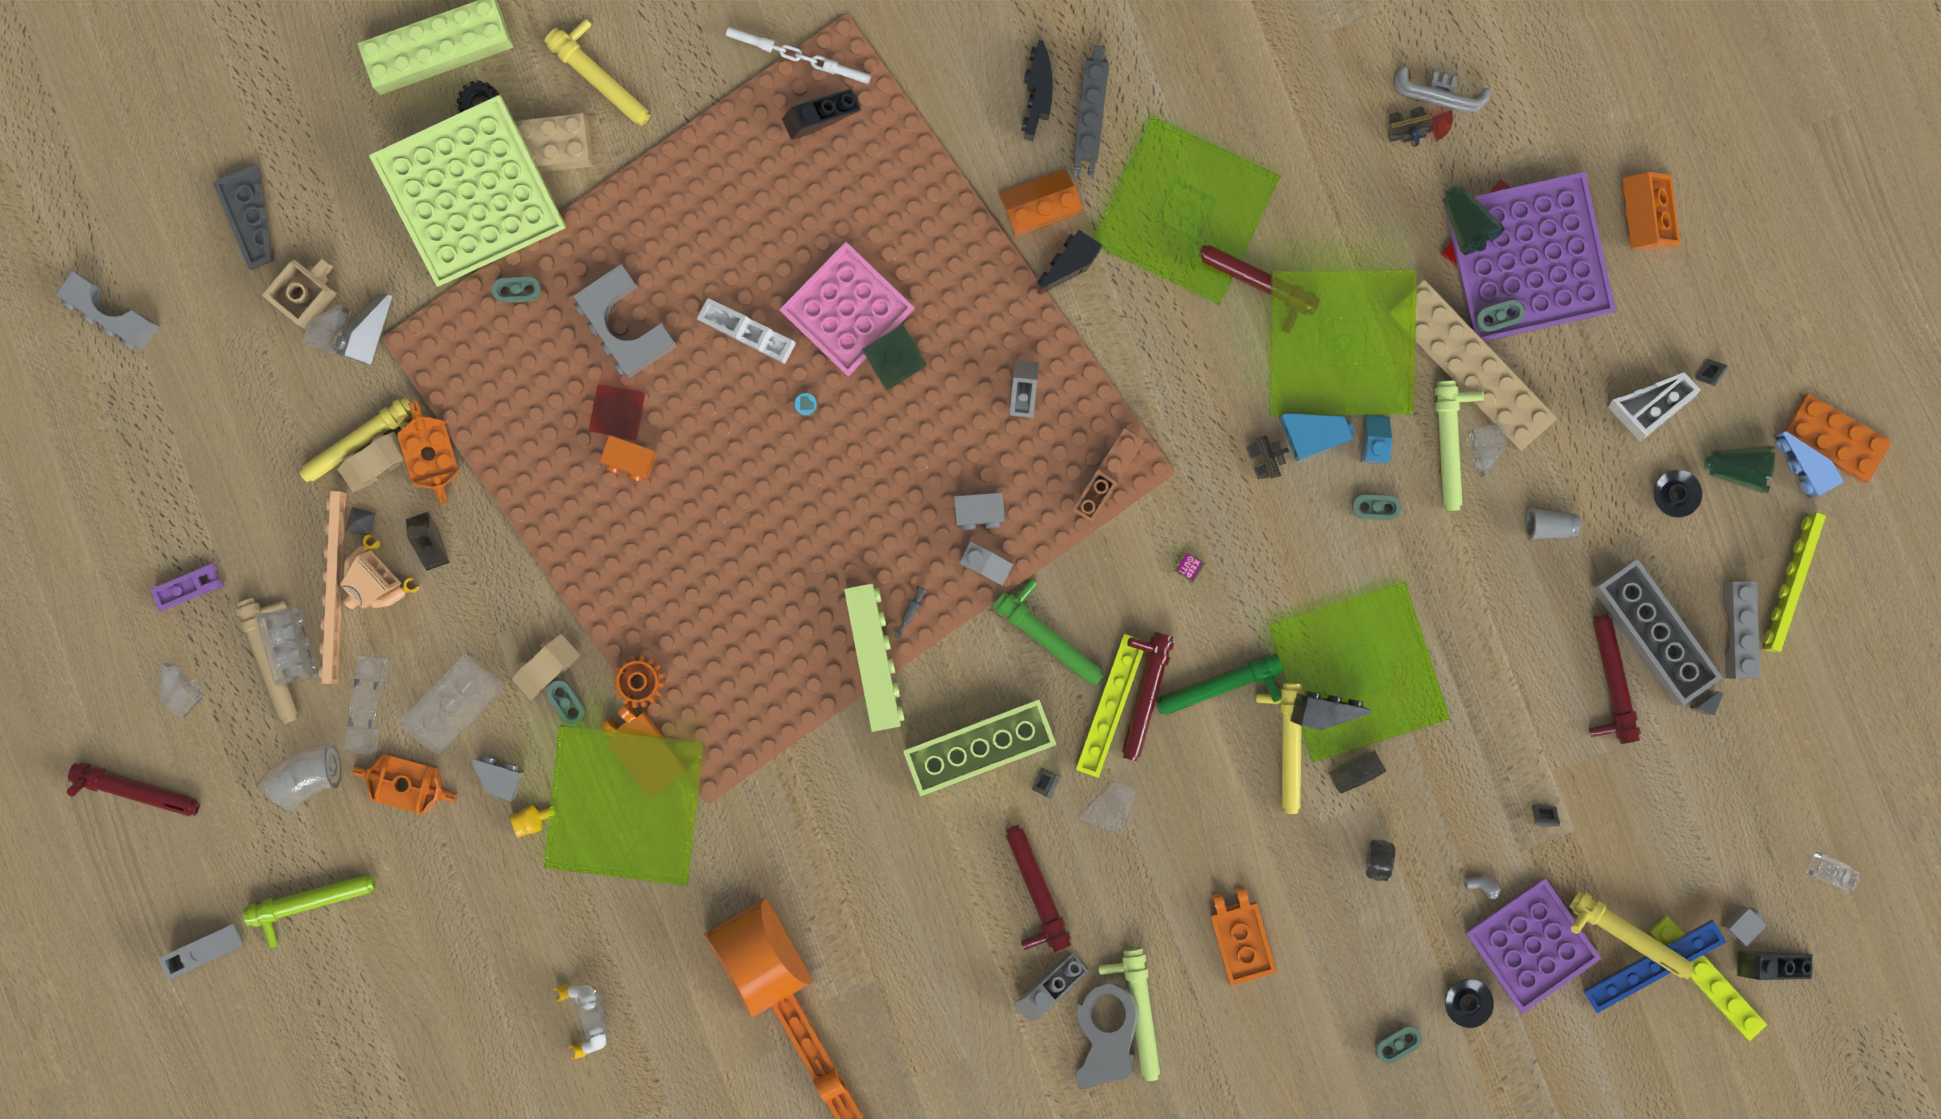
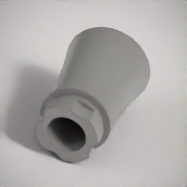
M1530 507L1526 513L1525 534L1529 541L1546 538L1578 537L1580 534L1581 518L1578 514L1542 510Z

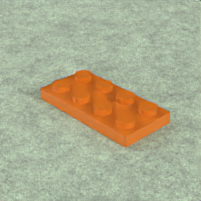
M1809 393L1805 394L1785 431L1830 459L1836 467L1864 483H1869L1892 442Z

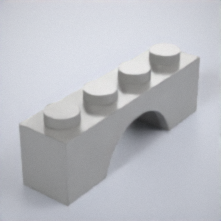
M71 271L56 294L63 299L62 304L73 311L77 308L83 312L81 317L92 324L97 321L103 325L102 331L112 337L115 334L122 338L121 343L128 348L134 350L137 347L144 350L160 326L133 310L116 317L107 315L100 303L101 288L84 276Z
M1757 581L1723 583L1724 607L1729 614L1731 624V641L1729 649L1725 654L1726 679L1760 678Z

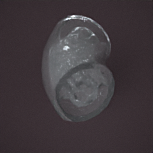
M333 743L301 750L275 765L256 783V786L278 806L289 812H294L299 805L313 795L339 786L342 774L339 752Z

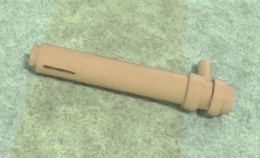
M254 598L235 604L237 618H240L242 621L240 626L242 631L247 634L279 721H282L285 725L298 720L296 716L298 715L297 709L265 628L266 621L264 617L287 609L285 600L260 608L259 603H256Z

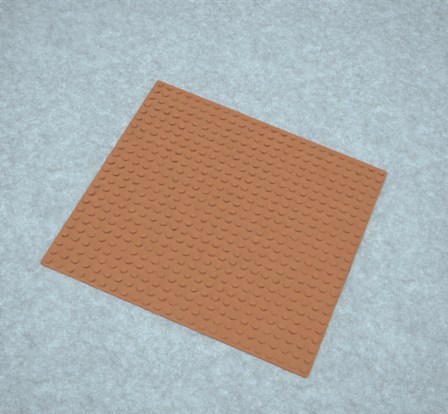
M846 14L797 48L801 50L804 56L812 58L819 55L836 61L842 66L871 75L869 84L836 73L833 75L812 67L810 61L804 59L792 61L782 57L560 212L566 225L565 229L484 265L383 336L384 344L436 418L445 421L447 433L615 674L618 675V672L615 670L616 667H623L622 660L625 659L631 662V656H635L637 661H639L640 656L644 655L646 657L645 662L653 658L654 667L661 665L658 673L665 674L666 676L660 679L661 683L666 684V687H659V691L663 695H655L656 702L654 704L648 700L647 707L643 708L640 702L638 707L642 713H646L689 768L684 773L706 803L713 802L864 695L844 589L874 584V589L879 588L882 602L877 603L879 612H884L886 626H882L883 635H888L891 647L890 650H887L888 660L893 659L896 672L994 603L1004 591L1008 593L1174 474V470L1048 293H1037L1040 285L1037 284L1038 279L855 23ZM792 50L787 55L796 58L795 54L798 52ZM816 59L818 62L815 64L823 67L824 61ZM852 89L861 108L859 112L815 133L791 140L782 121V118L791 107ZM845 242L915 307V310L849 377L779 310ZM620 264L623 265L638 288L616 302L611 308L608 315V327L611 334L617 339L631 341L640 338L659 324H662L678 346L631 378L626 374L621 375L614 366V363L617 362L612 354L609 356L600 345L604 341L599 334L595 336L589 329L587 324L590 320L586 314L581 316L574 306L577 301L573 297ZM533 277L540 283L542 291L540 297L532 302L501 303L493 296L492 286L501 278ZM533 286L527 287V294H531L533 292ZM504 288L502 294L508 295L510 289ZM707 298L793 340L796 344L786 363L777 361L697 320ZM1015 360L1039 362L1033 418L1009 415ZM612 391H624L631 394L637 400L640 407V419L637 426L631 432L624 435H612L605 432L596 420V407L599 400L605 394ZM808 392L816 397L818 409L814 415L803 417L796 412L794 400L800 393ZM1125 427L1145 441L1094 521L1090 522L1072 509ZM609 435L658 453L648 480L642 478L641 482L627 478L628 473L619 470L618 474L604 469L605 465L599 461ZM1003 493L1005 523H1000V528L986 529V525H976V530L962 531V526L957 527L954 496ZM970 542L1013 564L1003 586L959 565ZM917 586L925 588L928 592L927 594L924 593L919 602L923 605L922 608L917 609L910 624L905 626L901 638L896 639L894 633L895 631L898 632L902 625L901 619L910 604L907 601L908 598L914 599L918 591L916 589ZM641 675L634 677V686L641 688L644 685V678Z

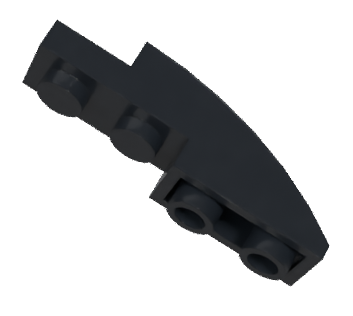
M1038 40L1037 47L1032 46L1029 60L1033 61L1031 70H1026L1023 82L1027 84V92L1035 94H1030L1027 108L1031 109L1029 118L1024 117L1021 131L1025 132L1024 139L1034 141L1039 119L1049 120L1052 103L1053 79L1051 63L1042 40Z

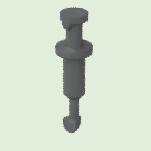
M917 586L916 589L918 591L914 599L908 598L907 601L910 604L901 619L902 625L900 629L894 633L896 639L901 638L905 626L910 624L917 609L922 608L923 605L919 602L924 593L927 594L928 592L925 588Z

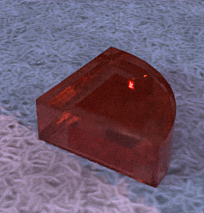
M1452 110L1428 119L1436 142L1443 139L1450 131L1453 124Z

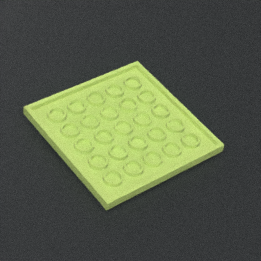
M501 94L369 155L437 287L566 228Z

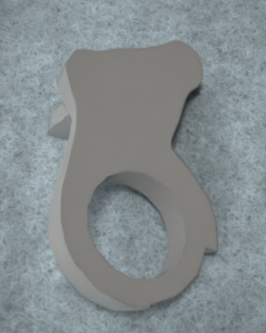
M1106 984L1096 987L1086 996L1083 1004H1077L1079 1025L1087 1038L1092 1042V1047L1085 1064L1076 1073V1083L1083 1089H1088L1101 1083L1128 1079L1133 1072L1132 1061L1135 1060L1136 1054L1130 1053L1129 1050L1138 1021L1139 1009L1134 996L1129 990L1118 984ZM1102 994H1112L1118 997L1124 1004L1126 1019L1123 1026L1117 1031H1108L1102 1028L1095 1019L1094 1005Z

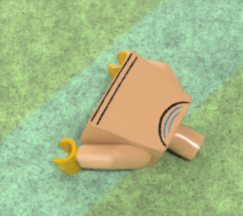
M366 535L363 539L364 545L362 547L358 546L345 559L344 579L341 582V587L348 593L343 602L350 609H355L357 605L363 609L369 606L373 608L391 606L405 597V593H415L419 589V586L412 590L407 587L408 583L413 581L414 578L406 579L404 586L399 587L401 582L372 552L379 548L380 542L377 540L373 545L368 546V542L373 538L372 535Z

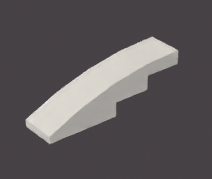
M707 298L697 317V320L784 364L796 344L793 340Z

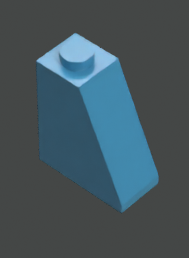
M1289 413L1279 417L1296 462L1353 440V426L1350 421H1346L1345 417Z

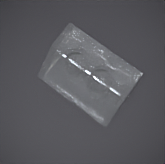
M287 608L256 615L274 684L292 685L316 678L318 664L316 659L312 658L310 651L312 642L309 635L305 633L303 625L306 624L304 614L299 611V608Z

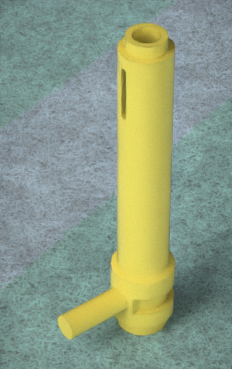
M584 19L569 34L564 30L554 28L545 38L547 48L551 52L557 53L561 61L572 66L633 123L643 126L650 118L648 110L585 54L576 42L591 27L590 22Z
M407 397L398 398L392 402L393 405L390 407L386 406L379 411L380 414L301 466L302 469L299 473L306 482H313L342 463L345 456L352 452H358L370 444L371 439L378 434H385L390 429L395 430L399 426L403 429L409 423L408 420L412 418L408 405L411 402Z
M1284 682L1283 688L1280 689L1282 699L1277 702H1273L1270 694L1258 693L1256 696L1257 703L1280 704V712L1282 713V808L1284 813L1297 814L1298 809L1301 808L1302 726L1290 721L1296 694H1304L1302 683Z
M1578 892L1569 906L1574 910L1573 913L1578 915L1571 926L1573 933H1580L1586 922L1592 925L1596 924L1682 979L1684 977L1688 980L1695 969L1691 965L1692 962L1608 910L1604 903L1594 901L1588 893Z

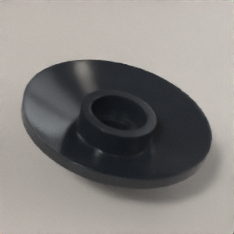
M1672 470L1666 472L1657 480L1654 487V500L1657 507L1664 514L1670 517L1681 518L1697 510L1702 500V488L1698 479L1691 473L1684 470ZM1673 490H1676L1679 494L1677 499L1672 497Z
M1463 979L1453 984L1448 990L1445 997V1008L1450 1019L1457 1025L1465 1028H1475L1484 1024L1492 1015L1494 999L1489 988L1482 982L1475 979ZM1466 998L1471 999L1469 1006H1464L1463 1002Z

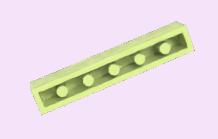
M874 584L844 589L871 731L900 727V721L905 719L902 706L897 707L896 697H900L898 683H893L891 674L895 673L893 659L888 660L887 650L891 649L888 635L884 636L882 626H886L884 612H879L877 604L882 602L879 588L874 589Z

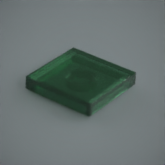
M903 324L861 349L885 390H889L927 366Z

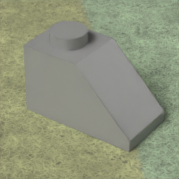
M1015 360L1009 415L1033 418L1039 362Z
M972 542L969 543L959 565L1003 586L1013 566L1012 563Z

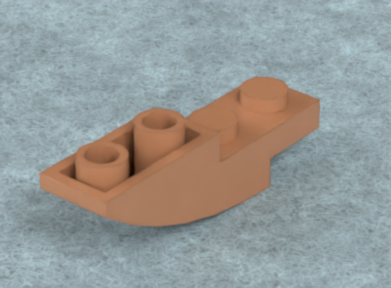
M1124 427L1072 510L1088 521L1093 522L1145 440Z

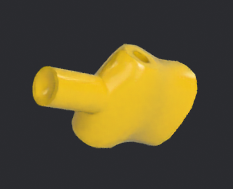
M529 805L521 811L509 815L517 838H520L526 834L541 831L543 829V820L557 815L554 806L538 811L534 805Z

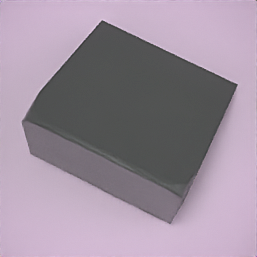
M1711 691L1692 705L1691 709L1705 715H1715L1723 693Z

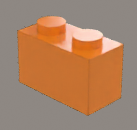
M609 435L599 462L605 465L604 469L618 474L619 470L628 473L627 478L641 482L642 478L649 479L658 453Z

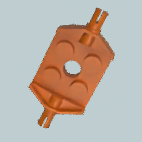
M415 401L414 405L413 402L408 404L412 413V421L397 434L409 477L413 486L433 490L436 493L438 505H442L443 501L446 504L449 501L445 493V486L460 472L447 433L446 423L442 420L424 417L421 413L419 401ZM425 447H430L435 452V457L430 461L424 460L421 456V451Z
M384 754L375 762L371 769L355 765L353 768L355 771H352L353 776L365 778L368 794L373 802L423 815L438 800L443 799L453 803L456 801V798L453 797H457V793L442 788L438 767H430L390 756V754ZM400 778H405L409 784L404 792L397 788V781Z

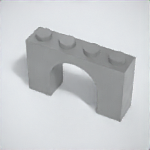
M620 264L573 297L577 301L574 304L581 316L586 314L590 320L587 324L589 329L595 336L599 334L604 341L600 345L608 356L612 354L617 362L614 363V366L621 375L626 374L631 378L678 346L662 324H659L640 338L631 341L617 339L611 334L608 327V315L611 308L616 302L638 288L626 269Z

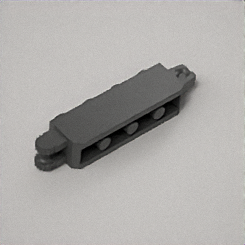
M1094 45L1093 58H1087L1084 66L1073 159L1075 160L1074 176L1078 177L1081 173V161H1089L1088 178H1094L1095 164L1099 155L1109 69L1108 60L1102 59L1104 46Z

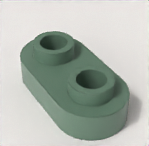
M533 277L501 278L492 286L493 296L501 303L532 302L540 297L542 291L540 283ZM529 286H533L534 289L531 294L526 293V289ZM504 288L510 289L508 295L502 294Z
M1509 300L1484 308L1476 315V325L1481 331L1491 332L1519 323L1525 314L1524 307L1516 300ZM1508 309L1513 310V317L1507 315ZM1485 316H1489L1491 318V323L1489 325L1484 322Z
M1364 494L1354 499L1352 511L1360 519L1392 520L1400 514L1401 504L1393 496ZM1361 503L1367 504V511L1364 512L1360 509ZM1385 504L1391 506L1390 513L1384 511Z
M562 680L552 682L547 688V697L561 719L570 725L580 723L585 717V708L570 684ZM558 688H562L564 690V695L562 697H559L557 695ZM571 708H575L577 710V715L575 717H572L570 715Z
M1405 1025L1377 1042L1375 1047L1376 1055L1384 1063H1394L1418 1049L1422 1043V1035L1415 1027ZM1410 1033L1412 1035V1039L1410 1041H1405L1404 1036ZM1385 1046H1391L1390 1053L1385 1054L1383 1052Z

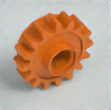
M644 655L640 656L639 661H637L635 656H631V662L623 659V667L615 668L618 675L612 676V679L616 680V685L612 686V689H618L619 691L616 697L625 698L623 701L624 705L631 701L632 708H637L639 702L643 708L647 707L648 700L654 704L656 702L654 696L663 695L659 691V687H666V684L660 682V679L666 677L665 674L658 673L661 665L654 667L653 658L645 662L646 657ZM636 675H641L644 678V685L641 688H636L633 684V679Z

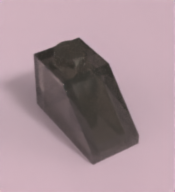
M429 511L406 519L407 538L426 571L448 564L449 559L438 527Z
M1369 749L1328 772L1339 793L1342 794L1373 780L1387 771L1375 750Z

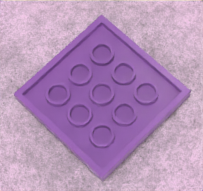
M1546 878L1540 879L1464 932L1521 1014L1601 959L1582 930L1578 934L1571 931V926L1575 920Z

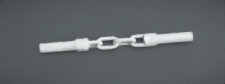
M731 27L727 29L726 36L757 46L769 53L775 49L779 51L782 57L789 60L799 61L804 59L810 61L812 67L834 75L836 73L865 84L870 82L871 75L842 66L831 59L819 55L810 58L802 55L800 49L790 45L778 47L774 45L775 41L772 39L761 38ZM784 48L798 52L795 54L796 58L784 54L786 52ZM816 59L824 61L823 67L815 64L818 62Z

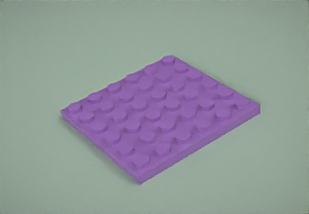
M1586 172L1444 204L1470 326L1484 341L1616 312ZM1509 300H1516L1524 307L1525 314L1519 323L1491 332L1481 331L1476 325V315L1484 308ZM1512 309L1507 310V315L1509 317H1513L1514 315ZM1485 316L1484 322L1489 325L1491 323V318L1489 316Z

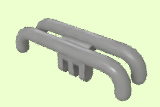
M1401 66L1395 74L1394 84L1396 90L1401 95L1466 113L1479 111L1491 96L1490 88H1484L1476 99L1454 94L1458 76L1453 74L1450 83H1447L1449 73L1443 72L1441 81L1437 80L1439 77L1438 70H1434L1429 87L1410 82L1407 77L1408 68L1406 66Z

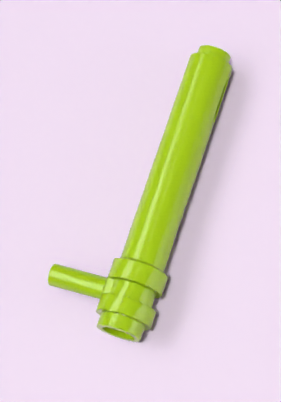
M362 875L278 899L268 898L263 900L262 903H250L248 907L243 908V918L247 926L253 925V927H258L262 925L268 946L273 948L279 944L272 922L278 921L281 917L370 894L372 890L376 889L375 880L372 875Z

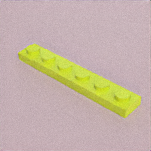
M1808 514L1802 521L1801 530L1803 531L1800 539L1794 545L1793 552L1795 555L1793 561L1787 566L1786 575L1788 576L1785 584L1779 590L1778 597L1780 600L1778 606L1772 611L1770 630L1766 631L1763 638L1765 643L1764 650L1769 652H1781L1826 518L1823 514Z
M1123 634L1075 769L1099 778L1143 654V650L1127 645L1128 639L1132 637L1127 634Z
M1666 915L1648 931L1654 939L1663 945L1684 935ZM1704 955L1692 961L1691 965L1695 969L1690 976L1691 980L1744 1038L1751 1041L1767 1024Z

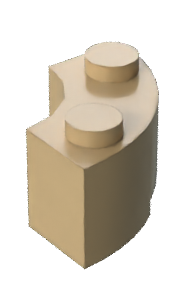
M394 432L384 435V433L378 434L371 439L372 443L358 453L352 452L343 458L344 462L338 468V471L353 493L379 480L378 475L388 468L392 471L404 461L398 437Z
M562 634L555 639L549 637L540 645L542 648L540 652L529 662L524 660L515 668L517 673L512 680L530 700L543 692L562 671L565 672L580 656Z

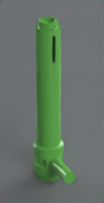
M1030 579L1016 597L1004 591L993 605L999 615L1006 616L1010 624L1013 626L1017 625L1089 685L1092 683L1095 686L1101 680L1104 674L1101 673V669L1032 614L1028 610L1029 607L1023 603L1037 586L1034 580Z

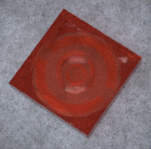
M598 384L588 431L637 441L646 394Z

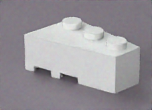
M1684 372L1650 387L1634 391L1624 397L1613 399L1608 408L1641 442L1695 398L1701 389Z

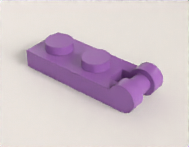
M216 564L207 565L150 589L158 610L163 612L224 587L222 579H219L216 574L218 571ZM207 575L209 583L203 585L201 577Z

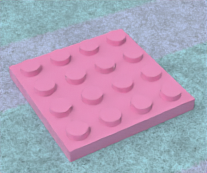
M845 242L779 310L849 377L915 310V307Z

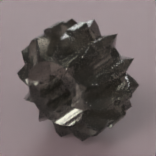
M1373 840L1370 843L1365 873L1368 878L1380 882L1390 879L1395 861V846L1393 843L1385 840Z

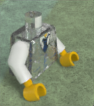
M566 983L554 988L553 991H557L560 995L555 998L557 1002L569 997L573 998L584 1039L583 1043L580 1042L568 1046V1049L572 1048L574 1050V1056L570 1057V1059L581 1058L588 1053L602 1049L606 1045V1035L610 1031L602 1000L597 990L593 991V988L589 985L569 986Z

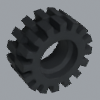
M477 80V83L471 81L469 82L470 86L466 84L463 86L465 89L463 92L459 91L458 95L460 98H457V103L459 104L457 108L461 113L472 108L471 103L476 96L482 95L489 100L500 94L487 82L483 83L481 80Z

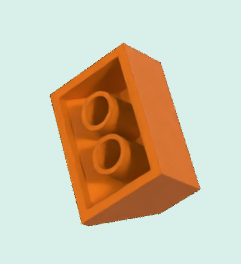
M1066 169L999 192L1015 238L1082 214V204Z
M1645 172L1622 178V194L1626 203L1625 217L1629 226L1628 241L1631 249L1648 250L1680 246L1672 175Z

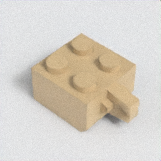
M321 259L314 267L310 265L306 268L298 261L292 260L262 296L298 326L308 330L337 295L326 284L328 281L326 276L333 266L324 259Z

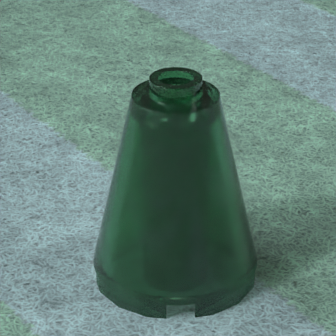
M1454 186L1445 192L1446 197L1443 199L1462 254L1469 255L1485 247L1484 243L1489 240L1491 242L1504 232L1505 228L1502 223L1464 187L1458 188V186Z
M1775 446L1712 451L1711 456L1706 455L1704 469L1709 470V475L1760 493H1768L1770 486H1767V479H1772L1775 462V453L1773 451Z

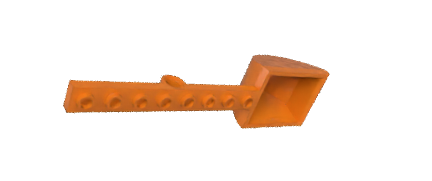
M768 898L760 900L703 933L749 1017L753 1018L770 1007L773 1008L813 1078L818 1094L827 1103L835 1119H865L794 993L812 984L814 979Z

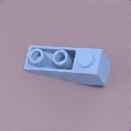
M1787 431L1774 435L1777 439L1776 445L1778 449L1785 453L1789 460L1788 466L1790 470L1797 474L1801 481L1800 487L1802 491L1809 495L1810 498L1820 496L1844 482L1830 459Z

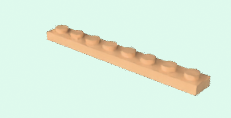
M330 491V497L327 498L326 502L329 520L326 521L325 525L328 544L324 548L327 568L323 572L326 592L322 595L325 616L321 619V629L324 631V640L320 642V653L323 655L322 664L319 666V678L322 679L321 684H338L342 608L341 582L343 580L347 493L341 491Z

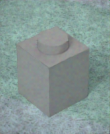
M1740 906L1721 927L1739 944L1748 946L1767 925L1761 920L1763 918L1762 914L1755 908Z

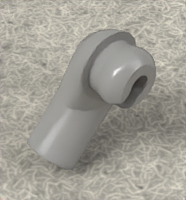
M1481 875L1464 878L1467 890L1481 888L1486 892L1489 899L1498 898L1500 886L1488 876Z

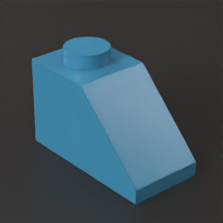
M1365 415L1361 462L1385 465L1390 462L1392 432L1390 417Z

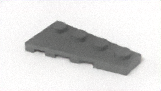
M254 164L213 182L250 270L273 261L260 167L258 164Z

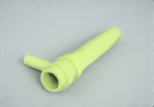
M1456 381L1437 382V388L1434 390L1438 400L1435 403V409L1438 412L1443 506H1446V511H1458L1460 506L1463 505L1458 411L1460 410V402L1484 400V391L1459 393Z
M1129 948L1123 951V963L1099 965V973L1104 975L1124 972L1125 980L1128 981L1129 992L1134 996L1139 1009L1135 1036L1141 1076L1144 1077V1081H1155L1159 1079L1160 1067L1147 983L1149 973L1148 968L1145 967L1147 959L1146 954L1143 953V948Z

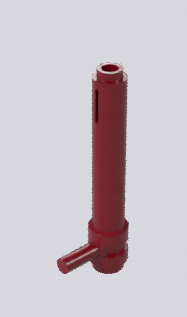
M1203 245L1200 250L1203 263L1285 302V305L1290 307L1291 310L1281 330L1288 334L1299 313L1313 315L1319 305L1320 298L1316 297L1315 293L1311 291L1306 292L1303 290V287L1297 284L1291 285L1212 245Z
M1609 613L1594 616V630L1614 715H1612V724L1589 728L1590 736L1596 737L1616 733V737L1620 739L1621 744L1640 741L1639 735L1641 731L1640 727H1637L1636 720H1638L1637 713L1633 711L1613 620L1609 618Z
M1155 632L1150 642L1132 637L1128 639L1127 645L1129 647L1147 652L1145 658L1147 663L1122 749L1124 753L1123 758L1137 761V758L1141 756L1164 670L1169 665L1171 658L1168 657L1169 652L1174 647V643H1172L1173 636Z
M83 762L80 764L74 763L68 773V781L72 782L73 785L67 789V794L72 797L85 787L91 791L97 792L100 790L188 817L191 815L196 816L200 808V802L196 798L108 773L105 769L97 766L91 768L89 764Z
M1019 824L1006 829V839L1042 923L1040 927L1043 933L1021 941L1023 949L1027 950L1044 942H1047L1048 946L1052 947L1053 952L1071 946L1070 933L1064 928L1066 925L1063 917L1059 916L1024 829L1020 828Z

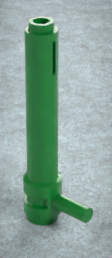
M1269 653L1260 660H1257V658L1250 660L1247 665L1159 697L1160 700L1156 701L1160 714L1165 713L1168 715L1250 683H1260L1262 681L1265 682L1273 702H1277L1282 697L1273 677L1278 676V673L1283 671V667L1277 653L1273 655Z

